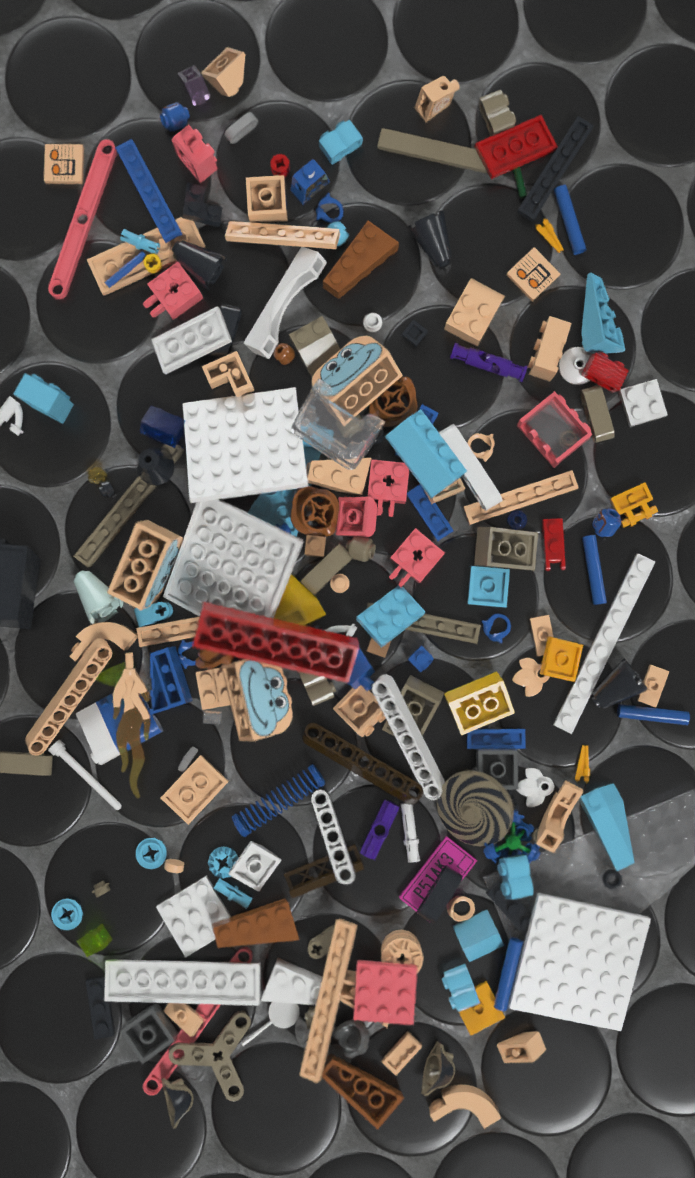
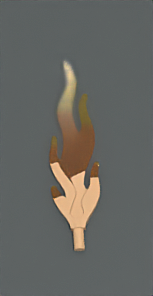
M125 653L126 668L113 693V719H116L120 713L121 700L123 698L125 707L118 725L116 742L123 763L122 772L126 771L129 764L127 743L131 747L133 765L129 781L131 790L136 798H139L137 779L145 760L140 740V729L143 722L144 738L148 740L151 726L148 709L143 703L140 694L146 702L149 701L150 697L146 685L137 674L136 668H134L133 653Z

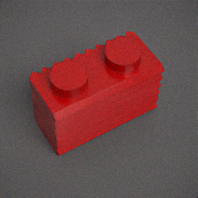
M596 352L590 355L581 376L610 392H616L621 389L629 370L624 368L625 365L622 362H613L608 359L607 354Z

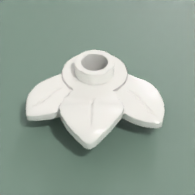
M527 768L525 769L527 778L518 783L517 791L527 796V807H535L542 804L545 796L553 792L554 783L549 777L543 776L540 770ZM543 783L548 784L546 790L541 789Z

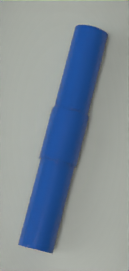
M141 251L104 283L108 288H111L141 263L146 254Z

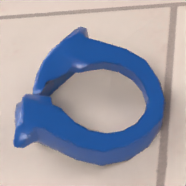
M327 193L318 203L316 219H323L330 224L338 222L343 216L341 203L330 197V193ZM322 204H336L340 211L339 216L335 219L329 218L320 206Z
M494 614L487 621L482 620L483 631L492 641L502 643V639L511 631L510 621L505 615ZM496 618L504 619L507 623V629L504 632L491 635L489 631Z
M182 639L178 653L179 660L184 669H186L188 666H194L196 661L182 656V652L192 647L194 641L185 642Z

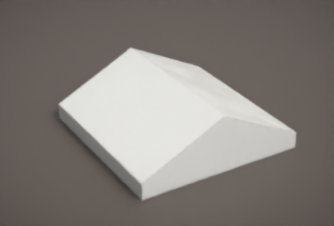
M251 841L228 874L259 892L281 862V859L264 846Z

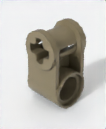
M335 924L310 940L308 953L312 958L319 959L329 953ZM315 944L320 946V951L313 950Z

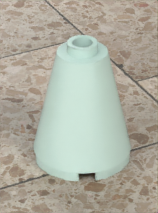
M83 570L75 575L74 584L91 624H95L94 621H98V623L105 622L117 613L116 609L118 606L122 608L123 601L108 594L109 587L90 571Z

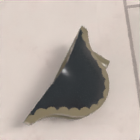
M439 1042L435 1044L424 1067L421 1091L424 1096H428L438 1088L447 1086L455 1075V1065L452 1061L454 1056L452 1053L445 1052L443 1045Z
M162 1078L161 1081L171 1126L174 1129L177 1127L182 1116L190 1110L193 1104V1094L188 1086L184 1084L182 1078L174 1082H169Z

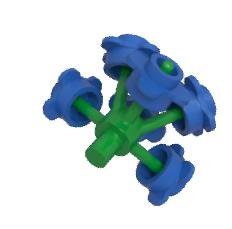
M514 810L511 834L503 837L506 839L505 844L498 846L496 843L489 845L484 843L486 846L484 853L487 859H492L494 863H497V858L499 857L505 858L521 855V851L517 848L523 850L522 855L527 856L529 864L531 861H536L539 858V845L536 843L534 845L528 843L525 846L520 844V840L529 842L532 839L531 833L534 831L532 824H526L521 820L524 818V815H519L518 811Z

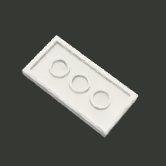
M218 306L151 339L162 371L165 374L232 342Z

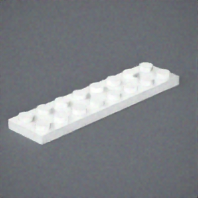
M108 959L105 963V1001L260 1005L261 963Z

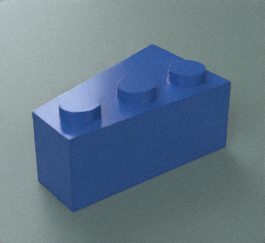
M168 647L150 653V678H152V690H150L152 708L150 709V715L193 701L176 647Z

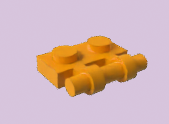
M646 482L609 499L613 509L620 515L624 513L626 519L621 521L622 528L634 526L637 524L636 522L644 518L649 519L658 512L655 505L650 508L648 507L647 502L653 500V497ZM640 506L641 512L633 515L631 510Z

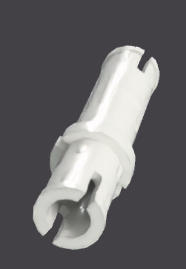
M401 803L405 833L404 845H406L408 862L420 861L418 852L419 839H417L413 805Z

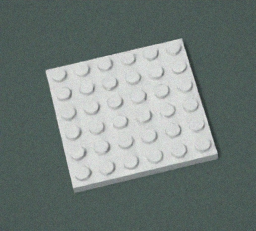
M295 387L245 394L239 397L230 396L183 403L191 503L308 487Z
M220 499L197 502L163 597L200 616L203 602L274 618L303 540Z
M537 893L508 1004L509 1008L621 1031L651 919L644 915Z

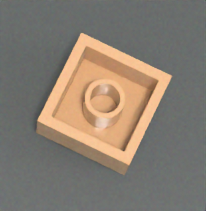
M284 175L246 178L250 223L288 221Z

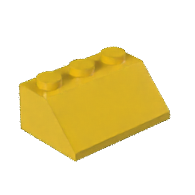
M498 672L444 693L461 735L515 713L504 681Z

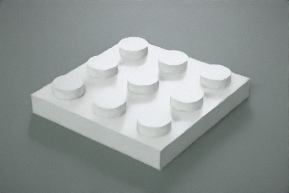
M207 875L156 906L185 957L215 940L211 926L212 923L231 917L218 893L213 889L214 887Z

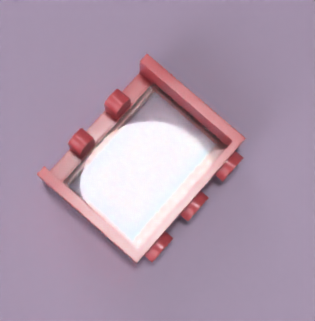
M555 391L523 416L517 424V427L553 468L592 436L590 427L586 423L581 422L577 412L572 408L570 409L566 405L564 397L560 394L558 395Z

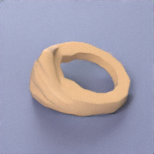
M455 896L446 906L449 916L459 922L469 920L475 912L473 901L466 896ZM460 901L468 902L470 905L469 912L465 915H458L453 909L455 903Z

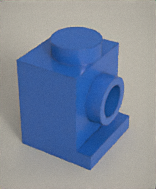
M420 645L407 660L422 672L432 663L434 658Z

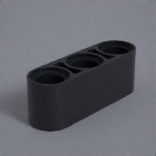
M224 303L221 305L220 310L232 342L208 353V356L220 359L230 354L241 318L242 308Z
M445 865L420 904L417 914L435 924L460 885L463 875Z

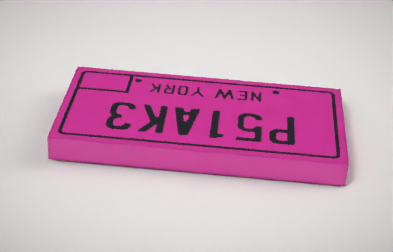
M445 836L399 898L417 912L420 904L445 865L463 875L464 879L477 862V859L448 836Z

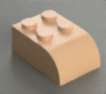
M471 278L448 318L444 329L478 347L505 296Z

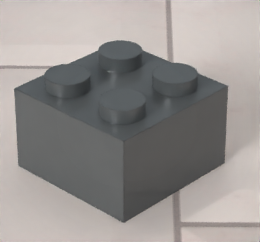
M476 749V771L493 777L505 790H518V750Z
M153 1003L124 1023L120 1030L142 1064L173 1043L178 1035V1031L163 1012L159 1003Z

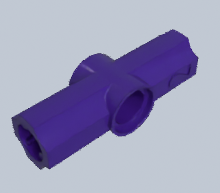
M384 799L360 850L361 854L370 859H376L400 808L399 805ZM377 825L385 827V831L382 834L374 831Z

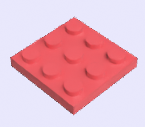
M357 960L354 1020L413 1025L417 965Z

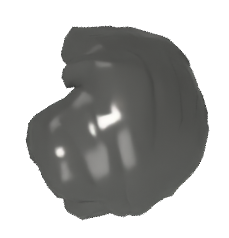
M351 1019L336 1027L335 1038L339 1039V1045L342 1046L345 1056L353 1058L366 1052L369 1043V1030L362 1021Z

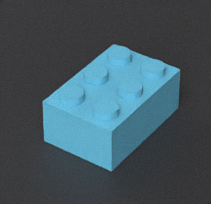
M24 374L14 392V395L26 404L62 424L74 405L69 401L70 397L61 391L60 388L51 383H46L35 374L32 376Z

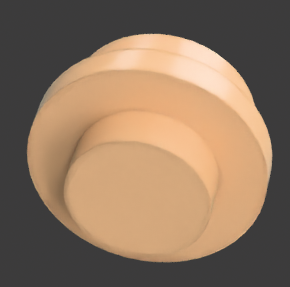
M336 574L331 579V588L337 593H343L349 588V579L343 574Z

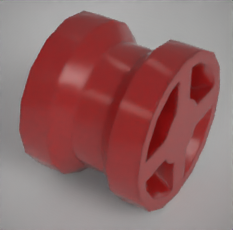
M277 154L271 159V169L274 176L284 175L285 178L290 172L289 160L283 154Z

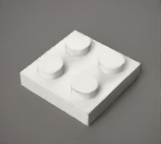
M657 379L619 390L629 427L667 416Z

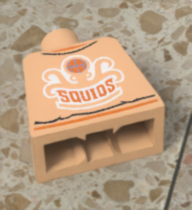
M441 76L421 87L415 109L425 122L450 105L454 93L460 88L459 83L455 79L449 82L445 76Z

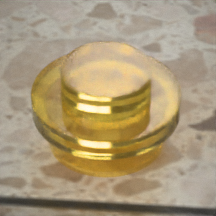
M101 467L93 468L88 472L90 483L99 484V481H105L107 477L106 471Z

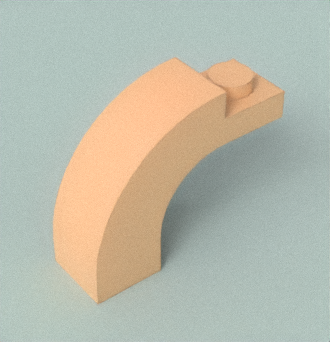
M96 623L86 627L76 636L82 642L74 645L71 649L73 653L69 657L74 661H79L91 643L98 638L110 640L121 649L128 650L136 641L138 635L131 628L119 623Z
M566 780L564 781L558 793L555 792L544 813L537 833V845L552 853L556 851L563 840L564 827L568 816L582 795L583 789Z
M459 1084L442 1089L443 1099H436L429 1107L430 1116L434 1122L455 1109H467L473 1112L484 1129L501 1119L499 1110L493 1100L485 1092L471 1085Z

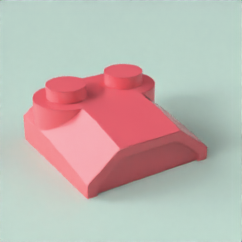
M339 497V513L335 535L372 536L376 529L377 504L374 498Z

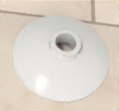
M583 347L568 349L559 361L561 376L567 382L575 385L585 384L590 381L582 377L581 374L592 353L585 351ZM576 362H582V367H578Z

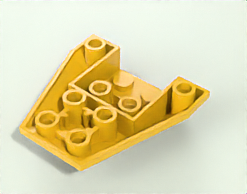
M290 574L274 619L305 626L326 616L318 599Z

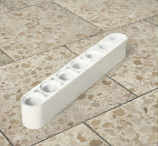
M387 674L381 675L372 686L373 694L418 783L422 786L425 796L430 800H437L442 794V785L445 783V780L394 679Z

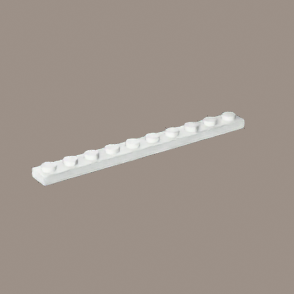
M636 554L580 668L576 680L553 724L554 726L572 734L655 561Z

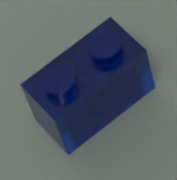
M150 406L141 420L140 433L175 448L185 432L184 423L186 420L165 412L163 409Z

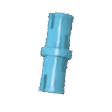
M126 229L122 231L121 235H124V237H120L121 241L134 245L138 250L143 249L150 253L158 254L159 249L157 247L160 248V243L151 241L142 234L137 235Z
M219 878L213 888L228 897L227 900H233L245 909H247L253 899L238 890L239 887H233L221 878Z

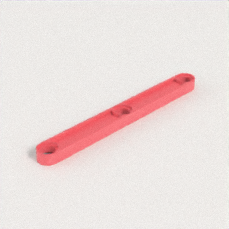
M102 140L98 145L54 269L48 290L55 299H63L68 293L116 157L117 150L114 143L110 140ZM107 145L112 147V151L109 154L102 152L103 148ZM81 215L88 217L87 222L84 224L78 223V218ZM57 285L63 287V291L60 294H54L53 292L54 287Z
M241 947L229 962L251 963L253 953L250 948ZM247 952L249 960L246 962L241 961L238 957L239 953ZM199 1004L196 1007L195 1011L205 1019L204 1023L192 1037L181 1028L176 1040L169 1045L147 1076L143 1084L146 1094L156 1095L163 1087L161 1079L165 1078L168 1080L178 1066L169 1059L170 1047L178 1042L194 1043L221 1004ZM177 1049L173 1052V1056L177 1059L182 1058L184 1051ZM154 1080L157 1082L158 1087L150 1089L147 1082Z

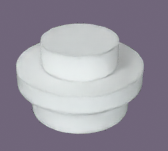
M376 313L367 314L363 320L364 328L369 332L378 331L382 326L381 317Z

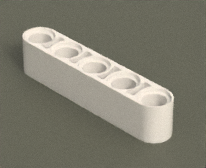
M452 424L438 432L467 470L462 477L481 507L486 511L502 502L499 491L457 427Z
M317 790L312 795V804L336 878L342 884H351L355 880V871L331 798L325 791ZM319 795L326 796V801L322 805L317 804V797ZM326 813L332 815V820L329 823H324L322 819ZM331 832H337L338 839L336 842L329 841L328 837ZM341 850L345 856L342 861L338 862L335 860V853ZM347 869L350 871L351 877L349 880L343 881L341 872Z

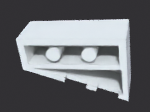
M277 958L262 994L261 1001L316 1005L323 977Z

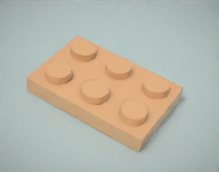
M200 755L166 791L161 799L189 825L229 781Z

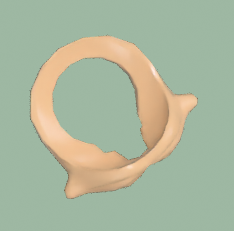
M479 433L474 434L467 442L469 447L476 438L482 439L491 446L490 450H486V452H473L476 458H481L486 462L493 453L495 445L493 434L489 436Z

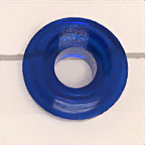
M513 511L508 516V524L512 529H522L527 523V517L522 511ZM520 517L521 522L516 523L514 518Z

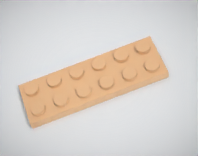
M182 217L176 219L175 221L182 235L165 243L158 228L142 234L145 238L160 243V248L157 247L159 249L157 256L162 262L161 270L178 262L173 257L174 252H172V248L177 241L181 242L184 240L206 248L194 221L183 219ZM125 242L91 257L87 261L102 294L107 295L153 274L146 270L143 260L111 288H108L104 283L141 251L146 256L153 253L143 249L138 250L134 245ZM155 260L148 263L151 268H153V265H157Z

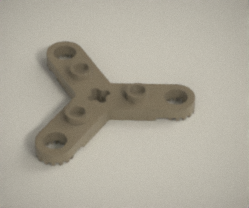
M245 1011L235 1012L214 1043H174L169 1049L170 1061L175 1065L212 1066L225 1097L230 1101L239 1100L243 1096L244 1089L230 1055L251 1025L249 1014ZM244 1017L246 1019L244 1026L236 1025V1019ZM177 1049H182L184 1056L177 1059L173 1056V1052ZM221 1051L222 1057L214 1059V1052L218 1053ZM233 1085L239 1087L238 1093L234 1095L228 1092L229 1088Z

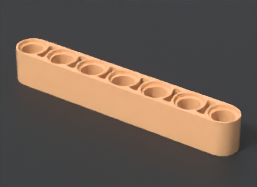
M98 638L91 643L27 734L25 742L30 754L37 756L45 752L112 657V650L105 639ZM94 664L92 667L87 668L88 665Z

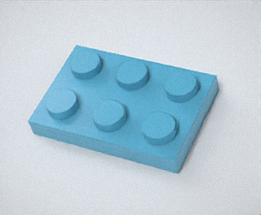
M398 585L358 615L356 620L382 648L421 618L425 611L403 586L400 587Z

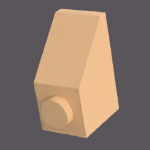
M539 1031L523 1032L497 1044L504 1063L534 1062L546 1051Z

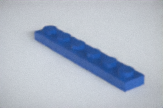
M131 139L115 147L165 243L181 236L182 232L133 140Z

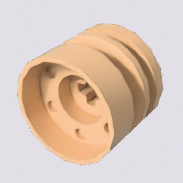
M402 929L395 930L389 933L383 940L381 946L382 962L417 965V973L422 967L423 956L420 942L414 934ZM401 954H404L405 956L403 960H400L399 958Z

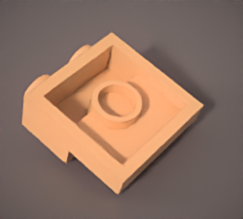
M222 667L196 672L202 710L231 705Z
M361 685L357 689L352 688L333 708L361 737L364 735L369 736L375 729L373 726L378 721L381 723L386 719L376 697L369 690L366 691Z

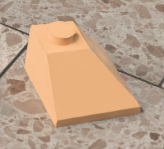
M227 47L201 74L222 95L233 96L243 84L245 54L242 51Z

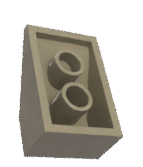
M323 316L289 334L290 341L311 378H313L315 372L340 350Z
M477 527L474 565L535 570L538 532Z
M410 675L401 695L423 736L442 700L444 692ZM386 721L382 730L395 736L388 721Z

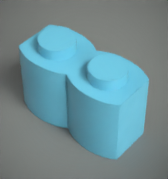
M350 120L346 122L341 121L336 125L335 130L327 131L321 135L319 147L330 163L334 164L360 147L363 137Z
M515 855L500 858L497 868L502 876L501 891L505 898L517 899L533 895V884L527 856Z
M466 964L443 972L445 977L442 978L445 989H450L452 996L449 997L453 1009L457 1008V1011L460 1012L481 1004Z

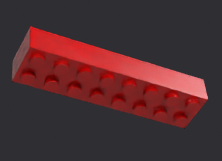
M203 602L193 647L349 683L359 644L358 638Z

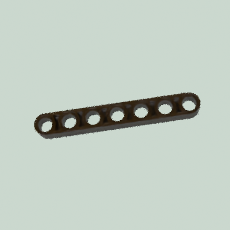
M316 723L306 726L302 740L309 747L406 804L414 805L423 796L422 786L409 777ZM308 732H314L316 737H310ZM324 742H331L333 747H327ZM341 752H348L350 757H344ZM358 761H363L366 767H361ZM375 771H380L383 777H378ZM392 781H397L400 787H395ZM409 790L414 791L417 797L411 796Z

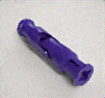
M456 342L450 357L451 359L456 358L465 361V364L504 377L510 376L519 379V382L523 381L528 367L514 364L511 360L472 347L460 346Z

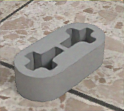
M252 112L245 114L226 130L225 137L231 144L236 143L257 125V118Z

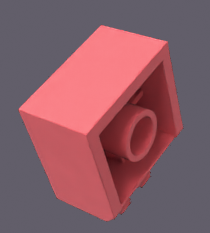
M187 125L171 141L177 156L201 183L217 170V159L213 155L215 152L210 144L207 143L205 145L201 140L203 137L197 129L193 130L190 125Z
M176 262L147 284L153 295L146 299L143 305L145 308H148L159 301L161 304L155 307L150 312V315L156 317L166 310L172 319H176L201 301L203 296L179 262Z
M371 460L368 497L378 501L377 515L381 516L383 512V502H390L388 509L389 517H393L395 503H406L409 468L405 463ZM390 478L394 484L391 483L390 486H386V482H383V480Z
M415 528L391 556L390 560L398 565V567L389 578L393 580L402 569L407 575L400 580L398 584L400 587L410 577L420 583L445 552ZM413 552H420L422 560L419 561L417 559L415 561L413 559Z

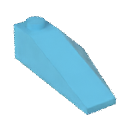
M590 272L587 274L581 332L582 346L585 351L592 354L596 352H603L605 354L625 351L622 332L620 327L616 328L613 318L616 316L607 304L609 297L602 278Z
M614 783L580 796L579 802L616 872L634 864L624 802Z

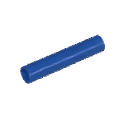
M558 186L554 189V193L573 254L577 255L585 252L587 249L567 186Z
M596 535L582 537L593 605L607 603Z
M619 704L617 708V717L680 725H688L690 720L689 712L624 704Z
M511 937L508 944L493 1006L500 1011H507L523 946V941L518 938Z

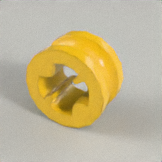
M148 254L144 258L143 264L148 272L157 273L161 270L162 262L156 254ZM155 260L157 265H153V268H151L148 263Z

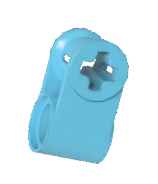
M157 602L143 610L135 608L134 612L139 628L171 617L173 614L172 605L168 602ZM162 607H166L167 610L164 614L159 612Z

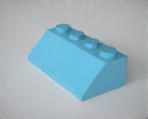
M421 409L385 436L430 498L436 496L467 472Z

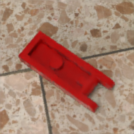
M563 518L543 519L545 570L550 571V563H560V569L565 570Z

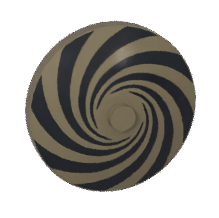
M469 770L452 775L442 785V794L437 799L438 814L445 828L454 837L469 845L485 846L484 843L488 845L497 843L506 835L513 822L514 810L508 792L496 779L482 772Z

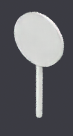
M272 1002L268 1011L270 1021L241 1043L242 1046L250 1042L272 1023L279 1028H288L294 1025L299 1018L298 1004Z

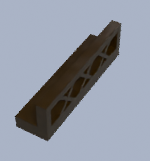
M356 844L347 847L348 852L353 850L357 860L352 862L355 873L363 870L364 864ZM341 850L335 853V860L342 861L345 856L344 852ZM329 855L284 873L292 899L337 881L334 870L325 867L327 861L330 860ZM313 866L321 869L319 876L315 878L307 875L309 869ZM347 869L341 872V878L351 875ZM296 873L304 876L300 884L293 886L290 876Z

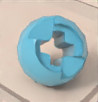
M339 221L329 224L327 228L339 229L340 231L337 246L345 244L349 238V234L345 231V226Z

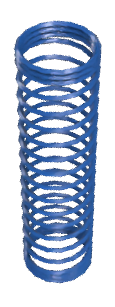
M312 764L308 769L317 787L304 770L302 772L306 776L311 789L297 773L306 793L298 785L295 778L292 777L302 798L288 780L287 783L292 789L296 800H294L284 784H282L291 804L282 795L280 789L276 787L286 808L271 790L281 811L277 809L269 795L266 794L276 815L268 808L262 797L261 801L267 808L270 818L264 813L258 801H255L264 816L265 822L260 818L254 806L250 804L253 812L258 817L260 825L256 823L249 810L245 807V811L253 821L255 829L248 823L242 811H240L242 818L238 814L232 816L233 823L240 834L246 837L251 834V829L256 831V825L258 827L262 826L261 821L266 824L267 819L272 820V815L277 817V811L282 813V808L287 810V804L292 807V800L298 803V798L303 800V794L309 796L308 790L314 793L313 786L318 790L319 786H324L326 783L316 766Z

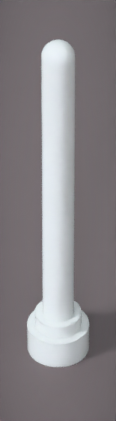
M60 739L50 747L48 751L53 756H60L115 810L121 809V803L65 751V744Z

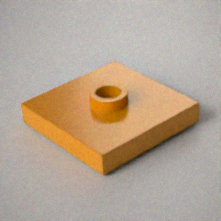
M548 636L540 674L575 682L583 645Z
M487 981L475 986L481 1004L459 1012L470 1035L505 1018L502 1011L493 1007L495 996Z

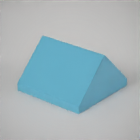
M487 909L472 916L469 920L453 925V929L469 962L504 946Z

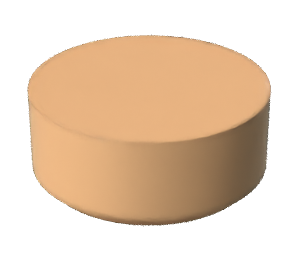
M176 859L165 860L164 869L171 873H181L184 869V862Z

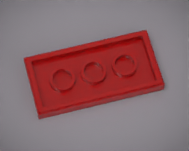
M542 115L481 140L474 145L491 179L555 152L558 148Z

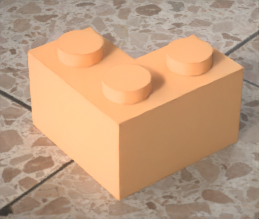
M237 351L202 366L212 389L230 381L236 397L254 391Z

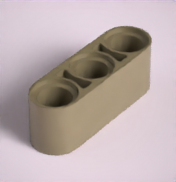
M598 385L580 390V397L588 426L591 429L593 442L597 443L614 438V428L602 387Z
M338 544L301 580V583L313 595L317 594L334 575L350 562L352 557L341 544Z
M0 751V773L52 775L53 755L41 754L35 756L30 753Z

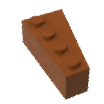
M367 221L323 280V288L336 298H341L362 278L368 276L373 269L385 262L390 255L396 253L399 242L370 221Z
M285 898L211 924L218 947L299 940L291 910Z
M330 1053L325 1059L321 1077L375 1128L379 1129L404 1099L400 1090Z

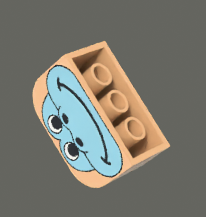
M360 336L347 343L315 372L312 378V386L329 412L345 426L403 375L386 348L370 336Z
M149 520L137 522L107 593L140 610L150 607L160 597L181 548L183 537Z
M248 659L221 665L239 741H255L279 734L289 727L292 720V699L287 692V679L281 667Z

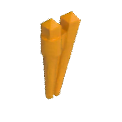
M543 219L544 227L542 228L540 224H536V230L560 253L564 249L554 232V228L548 219Z
M582 745L575 780L578 782L580 777L584 776V782L587 784L590 776L588 746Z

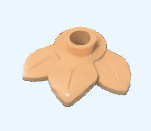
M524 658L519 660L522 669L514 675L512 681L518 685L526 686L525 695L527 697L534 696L542 690L543 683L548 681L550 676L538 677L537 673L541 669L542 664H537L534 659Z

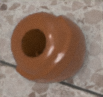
M281 343L276 346L273 355L281 364L286 365L294 359L295 351L288 344Z

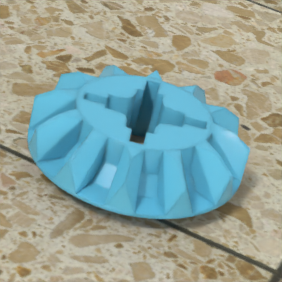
M155 837L144 839L136 849L138 863L147 869L160 867L167 857L165 845ZM149 846L152 850H159L154 855V859L151 855L144 856L147 852H149Z
M229 847L215 849L209 856V870L214 876L222 879L231 877L228 872L238 860V855ZM228 856L226 862L228 866H223V868L219 869L220 862L218 860H223Z
M66 898L54 905L51 916L58 928L71 930L80 924L83 912L81 905L76 900ZM64 909L67 911L74 910L70 915L71 918L68 916L61 918L65 913Z

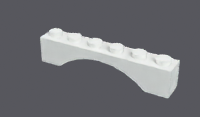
M305 247L300 248L244 341V344L252 352L267 359L271 357L279 343V325L287 306L301 289L319 277L327 263L319 252Z

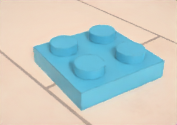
M471 566L468 604L506 608L510 569Z

